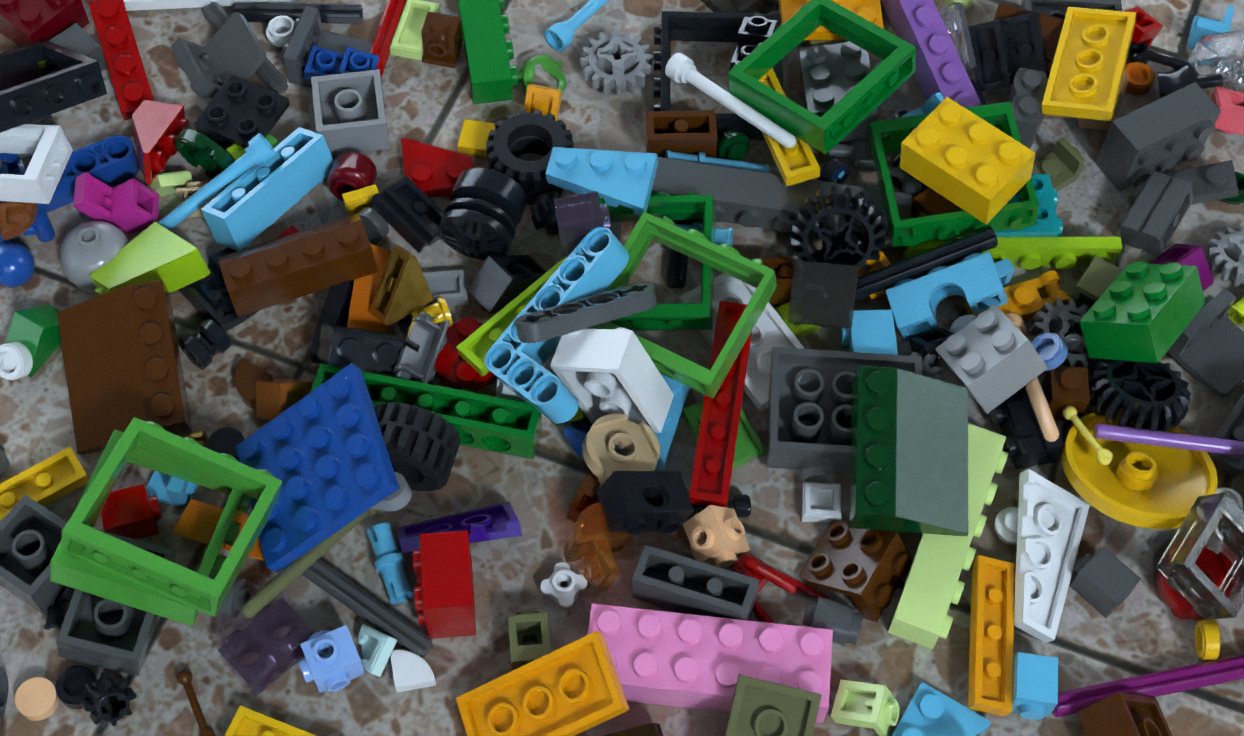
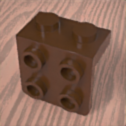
M842 519L832 520L801 569L799 577L804 584L851 596L860 613L864 614V619L878 622L885 608L890 605L893 594L902 578L909 572L913 560L897 532L849 528V521Z

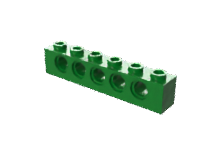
M320 363L311 392L344 369V367ZM362 371L373 407L381 403H401L417 406L435 413L453 425V428L460 434V445L534 459L542 430V413L530 404Z

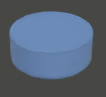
M1055 333L1041 334L1031 342L1048 367L1045 371L1057 368L1067 357V346L1061 337Z

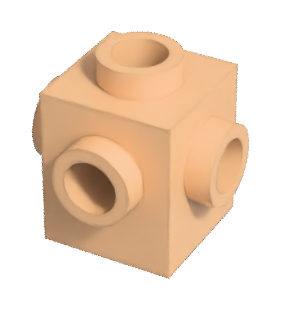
M709 505L683 523L690 542V551L697 561L727 569L735 565L738 557L750 550L745 537V528L738 519L735 509Z

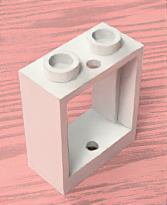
M23 124L0 133V153L33 155L24 175L0 174V201L50 203L73 151L61 126Z

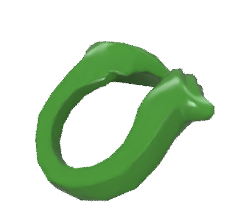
M540 55L528 59L518 73V79L522 81L525 92L527 91V85L533 84L535 65L538 63L542 65L544 71L549 72L558 82V89L564 92L567 86L566 78L561 70L563 62H557L548 55Z

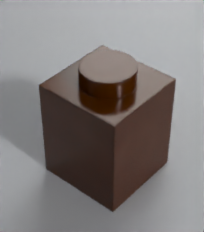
M1058 366L1047 371L1041 387L1054 419L1071 421L1065 419L1062 415L1063 409L1068 405L1076 408L1077 416L1081 419L1090 402L1088 368Z

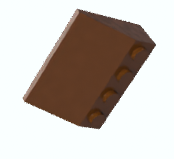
M163 280L124 286L57 312L78 455L103 451L114 429L125 432L133 417L145 422L157 423L164 430L175 435L192 433L171 297Z

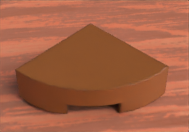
M0 203V232L3 240L15 238L31 227L38 214V203Z

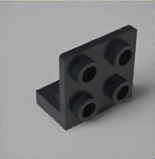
M231 74L194 122L196 132L205 135L218 145L228 141L245 149L249 146L248 141L258 133H261L265 138L289 107L290 102L285 96Z

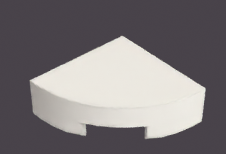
M406 650L392 651L390 658L396 693L436 685L433 671L423 658Z

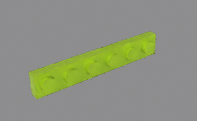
M1120 236L997 237V247L984 251L982 254L990 252L994 263L1008 258L1014 268L1032 270L1041 267H1056L1061 270H1067L1073 267H1089L1095 256L1115 264L1123 248ZM935 240L921 242L915 246H906L903 259L953 240ZM955 262V263H953V264H950V265H948V267H950V266H952V265H955V264H957L958 262Z

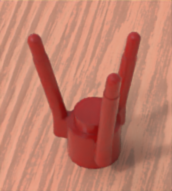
M748 552L744 553L737 560L731 570L759 579L758 592L769 581L791 594L798 590L816 599L818 597L829 599L827 595L770 567ZM756 600L753 611L762 622L774 623Z

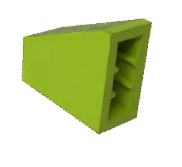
M154 222L125 245L110 262L89 274V277L96 286L93 293L98 297L124 286L163 280L169 293H172L205 278L211 272L197 247L157 222Z

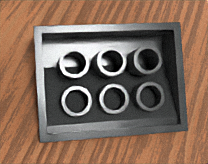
M772 347L766 435V467L850 473L852 382L858 366L899 368L922 375V357Z

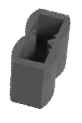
M1020 67L1016 72L1006 102L1010 101L1022 144L1030 149L1035 142L1044 118V114H1042V101L1048 80L1044 71Z

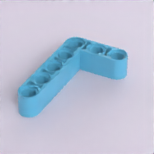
M597 227L582 239L491 346L484 360L488 370L508 389L557 424L565 423L573 418L579 407L578 398L557 376L542 366L556 350L561 336L536 343H522L518 339L515 321L526 314L605 292L629 261V253L610 229L606 227Z

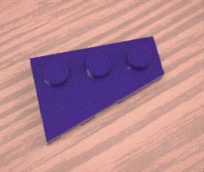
M509 501L396 528L402 553L410 552V554H413V549H420V534L468 530L470 543L522 536L519 520Z

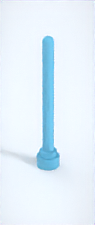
M590 0L566 22H555L544 32L546 42L554 50L562 52L572 43L574 32L610 0Z
M258 133L248 141L249 146L245 148L246 153L161 219L158 224L171 231L254 164L259 166L263 162L265 164L269 163L277 156L276 151L261 133Z

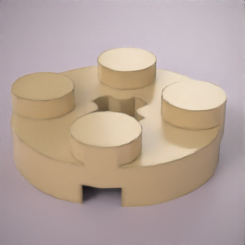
M617 413L602 416L593 423L583 441L582 451L588 468L598 477L601 485L604 484L614 471L655 470L661 449L657 436L648 425L642 421L638 425L633 421H629V416ZM618 444L621 449H628L630 452L626 456L620 455L614 450L615 445Z

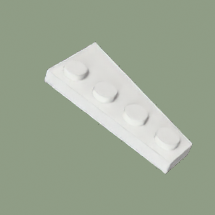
M1027 469L1021 472L1019 477L1014 626L1047 643L1055 640L1090 504L1032 470Z

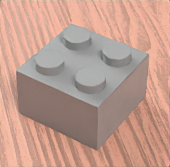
M380 69L311 77L316 133L324 136L331 156L350 151L367 152L390 149Z
M995 304L980 313L974 320L957 333L951 335L935 349L954 376L965 388H968L970 395L987 414L1048 369L1031 342Z

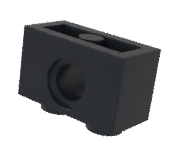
M614 471L597 491L610 532H626L633 535L641 532L659 531L661 534H670L679 530L685 520L694 512L680 471Z

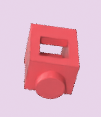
M1216 86L1210 97L1221 110L1215 123V128L1226 134L1236 133L1244 135V93Z

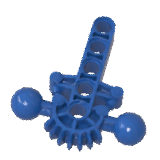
M116 135L73 151L50 203H38L37 217L31 227L24 232V235H36L41 242L53 240L55 231L47 213L73 203L77 176L87 172L110 187L135 177L139 172L140 164L132 141L126 136ZM0 154L2 162L0 164V174H25L26 169L18 154ZM0 232V285L8 288L22 286L31 280L35 272L34 256L25 246L17 244L18 236L9 240H3Z

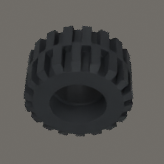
M522 110L516 116L513 113L506 115L505 122L499 120L495 124V130H490L486 143L488 169L507 175L520 184L526 193L527 205H535L537 197L545 192L555 191L561 195V188L549 184L545 173L553 147L574 148L572 134L570 130H566V124L562 120L555 121V116L550 113L546 116L542 115V111L534 110V113H527V110ZM528 153L544 156L535 161H524L517 158Z
M381 403L374 407L394 472L401 473L413 491L442 489L448 482L461 443L458 431L442 417L417 406L401 403Z

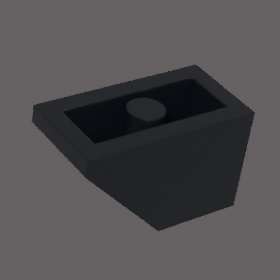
M492 255L487 257L467 290L476 298V304L481 309L489 313L499 312L543 276L546 271L530 255Z

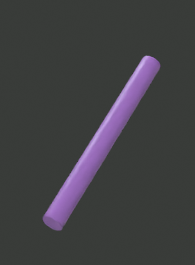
M1098 423L1094 427V438L1244 456V441L1150 431L1147 429L1137 430L1131 427Z

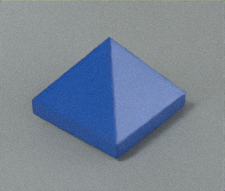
M576 421L566 426L563 434L579 457L583 455L582 444L591 426Z

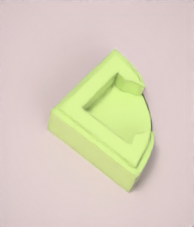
M188 171L158 174L151 185L148 184L147 187L158 193L159 197L176 193V188H186L185 184L193 182L191 172Z

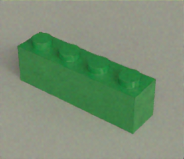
M457 0L473 104L513 100V86L519 85L516 65L510 66L509 60L514 59L512 40H505L504 35L509 34L507 14H501L500 9H505L504 0Z

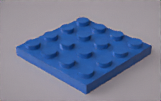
M353 363L346 366L236 446L240 463L256 470H266L273 474L275 478L282 480L279 500L259 535L266 567L276 573L399 489L362 370ZM252 498L250 502L252 510L258 501L256 498Z

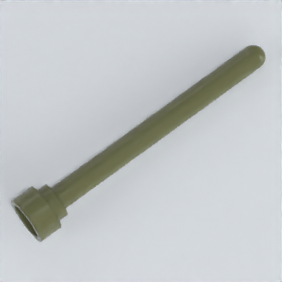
M376 509L367 510L286 566L242 605L241 614L245 618L254 617L364 518H371L374 515L379 516L384 511Z

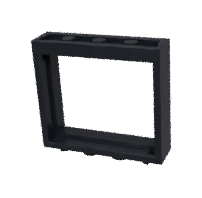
M662 11L661 27H654V45H660V51L654 50V71H660V77H654L653 97H660V104H654L653 111H670L671 79L666 76L665 68L671 58V41L737 43L738 32L744 17L763 16L769 20H777L778 28L781 25L780 14ZM780 60L772 68L783 89L782 60ZM715 113L717 139L726 131L737 130L744 133L749 140L765 141L761 130L737 114Z
M40 39L0 53V133L107 94L97 60L48 40ZM44 60L46 67L40 69L38 62Z

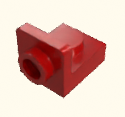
M1140 7L1126 10L1125 12H1136V23L1131 44L1133 42L1138 44L1144 41L1149 48L1163 25Z

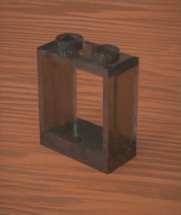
M1227 492L1199 496L1156 565V568L1167 578L1168 584L1173 589L1179 591L1193 605L1194 611L1206 620L1235 618L1244 603V510ZM1213 531L1237 556L1219 588L1195 564Z

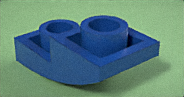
M313 45L304 70L303 79L311 81V77L376 70L380 56L347 47L345 54Z

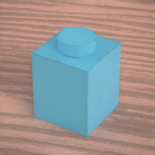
M1018 652L1013 659L1012 712L1020 713L1022 718L1029 720H1040L1044 717H1049L1058 704V658Z

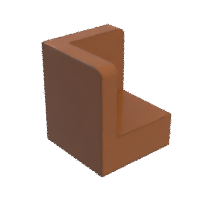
M296 379L255 381L256 417L273 420L309 394L312 389V381Z

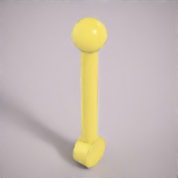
M1069 405L1066 406L1062 411L1063 417L1073 422L1097 453L1096 460L1103 465L1110 464L1113 458L1112 452L1101 447L1078 418L1076 408Z

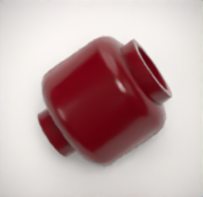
M350 151L340 154L334 160L328 175L327 184L329 190L335 197L343 201L342 194L374 185L377 176L376 166L369 157L362 153Z

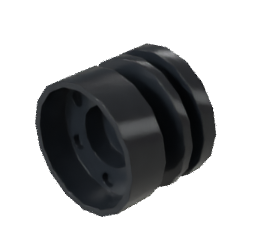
M469 168L459 174L450 196V202H448L438 226L439 235L449 247L467 257L485 261L488 256L507 255L516 234V227L521 221L527 205L526 193L520 184L498 171L486 168Z

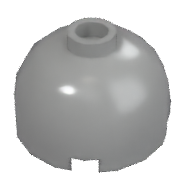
M97 220L84 222L74 227L64 238L60 249L62 270L67 279L75 284L78 290L94 294L93 291L96 289V286L89 277V274L110 262L130 241L121 229L111 223Z

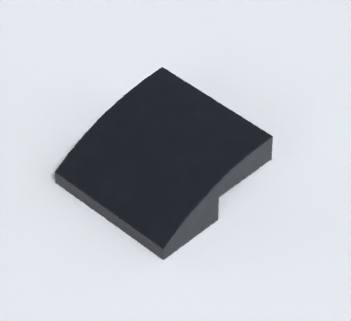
M1039 12L967 26L976 82L981 92L1011 87L1016 72L1020 67L1044 71L1047 79H1049Z
M229 247L209 256L207 267L211 273L208 276L178 289L205 319L208 318L214 321L224 332L236 327L258 312L255 311L237 316L219 265L220 256L236 252V250Z

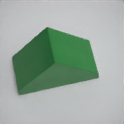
M50 304L15 311L5 344L20 342L29 349L33 360L32 369L27 375L29 377H32L61 344L57 312L60 310Z

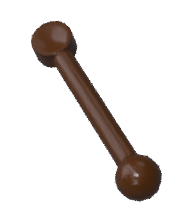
M187 669L180 670L176 679L179 684L184 686L201 731L199 736H216L212 730L208 729L191 684L193 678L191 671Z

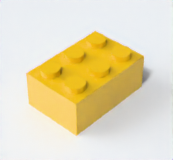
M946 97L901 142L900 168L987 225L1030 180L1036 152Z

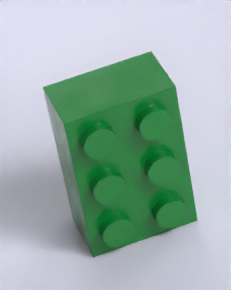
M1143 261L1129 263L1080 320L1089 358L1159 363L1205 305L1197 266L1181 265L1175 262L1168 264H1147Z

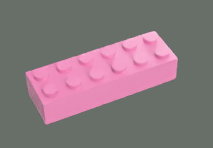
M591 603L588 634L595 631L603 633L628 702L730 713L738 674L822 694L816 722H824L829 709L833 630Z

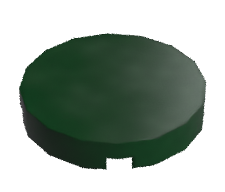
M184 129L176 138L175 146L180 155L192 166L197 168L200 165L206 169L204 173L210 179L216 177L235 162L222 147L199 132Z

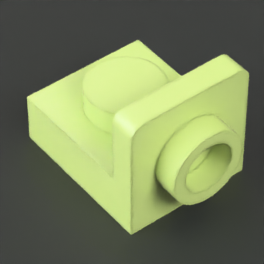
M841 679L830 717L837 724L871 728L875 730L878 736H890L892 726H895L899 719V704L886 685Z

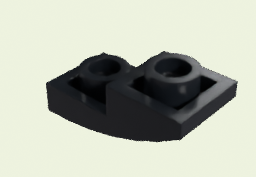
M763 16L744 17L738 32L737 47L731 60L730 70L736 63H740L759 43H763L776 31L777 20H769Z

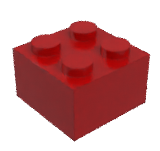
M468 530L420 534V549H413V567L417 580V586H414L415 608L418 611L419 626L426 625L428 637L431 639L476 635L473 567Z

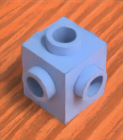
M347 625L332 631H318L312 634L308 641L300 644L305 657L298 660L306 683L314 680L319 693L326 690L334 692L343 689L349 685L350 680L365 674Z

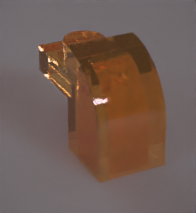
M601 503L590 505L580 513L564 543L566 563L581 560L582 574L586 580H589L594 594L608 591L620 573L612 553L621 551L631 534L626 532H610Z

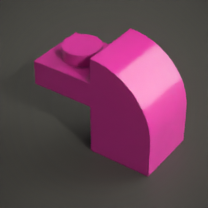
M85 172L76 177L73 207L90 216L91 221L108 222L121 229L124 234H134L147 229L151 224L158 221L159 194L134 178L115 188H111Z

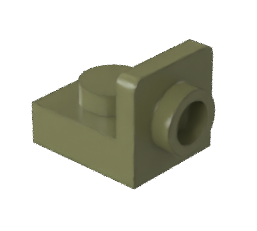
M1061 138L1056 142L1053 152L1034 162L1032 174H1050L1052 188H1056L1058 192L1077 180L1085 160L1077 148L1071 146L1064 138Z

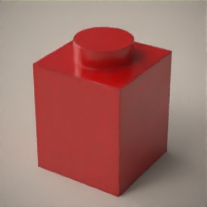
M145 483L110 492L101 511L103 529L106 532L133 539L159 534L156 519L163 518L160 501L157 495L151 497Z

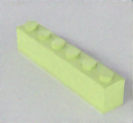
M968 423V536L922 533L888 633L932 650L939 637L947 638L954 618L947 615L950 603L958 604L965 585L964 582L958 580L962 569L969 571L976 553V549L970 547L973 536L980 538L987 520V516L981 514L983 505H991L998 484L991 482L995 472L1002 473L1008 457V452L1002 451L1006 436Z

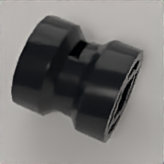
M208 318L198 326V331L194 335H186L179 341V346L183 353L201 370H204L212 363L213 357L217 353H224L232 346L226 333L214 321Z

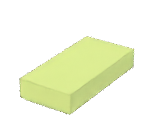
M423 0L406 1L390 45L391 55L422 61L424 51L421 31L428 11L440 12L439 3Z

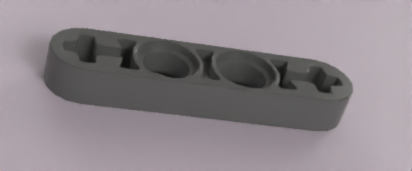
M635 283L526 314L515 321L518 339L522 343L541 342L647 311L657 305L655 287L651 283Z

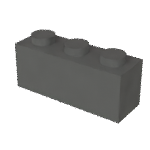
M644 545L632 578V594L634 599L679 613L750 621L757 600L759 579L648 545Z

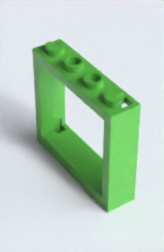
M643 212L624 244L629 253V261L605 292L627 285L653 240L757 288L711 370L636 335L661 374L714 399L777 287L775 271L764 266L760 259H753L751 261L740 256V253L730 245L720 244L718 246L708 241L706 236L697 230L688 229L686 231L675 226V223L666 216L662 219ZM611 322L592 326L595 329L615 330L616 328H622Z
M133 417L63 528L61 551L216 617L279 500L282 480L275 478L273 474L266 470H256L242 464L229 454H219L205 448L192 438H182L170 433L157 423L145 422ZM135 447L258 499L214 580L88 526V523Z
M114 429L80 501L124 432ZM135 447L127 462L229 495L197 572L211 579L215 578L227 556L223 555L226 545L233 546L241 528V523L236 522L240 512L247 514L253 497ZM113 485L91 518L88 526L94 528ZM61 539L50 561V581L186 625H194L199 610L62 552Z

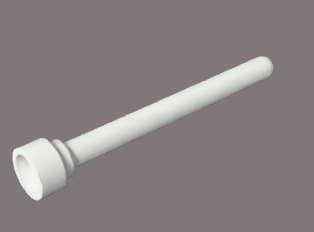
M676 53L669 59L665 68V74L676 83L692 84L784 147L792 148L796 145L794 135L697 72L692 59L683 53Z

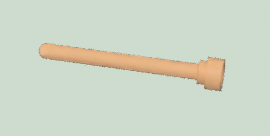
M1015 313L1005 314L1026 336L1027 329L1022 317ZM1038 377L1025 385L1044 438L1049 442H1054L1059 438V431Z

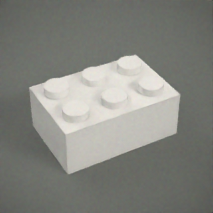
M589 327L561 336L550 367L565 386L578 398L579 407L592 425L602 416L617 413L629 416L628 420L638 425L642 421L655 433L662 432L674 394L633 330L616 328L615 330L595 329Z

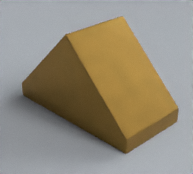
M395 244L368 311L386 325L394 324L434 300L417 258L401 246Z

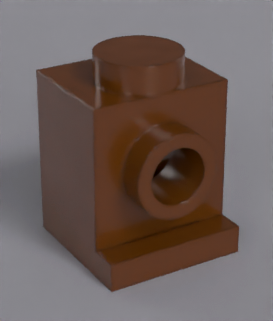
M428 11L421 31L424 51L422 62L455 68L463 44L461 18Z

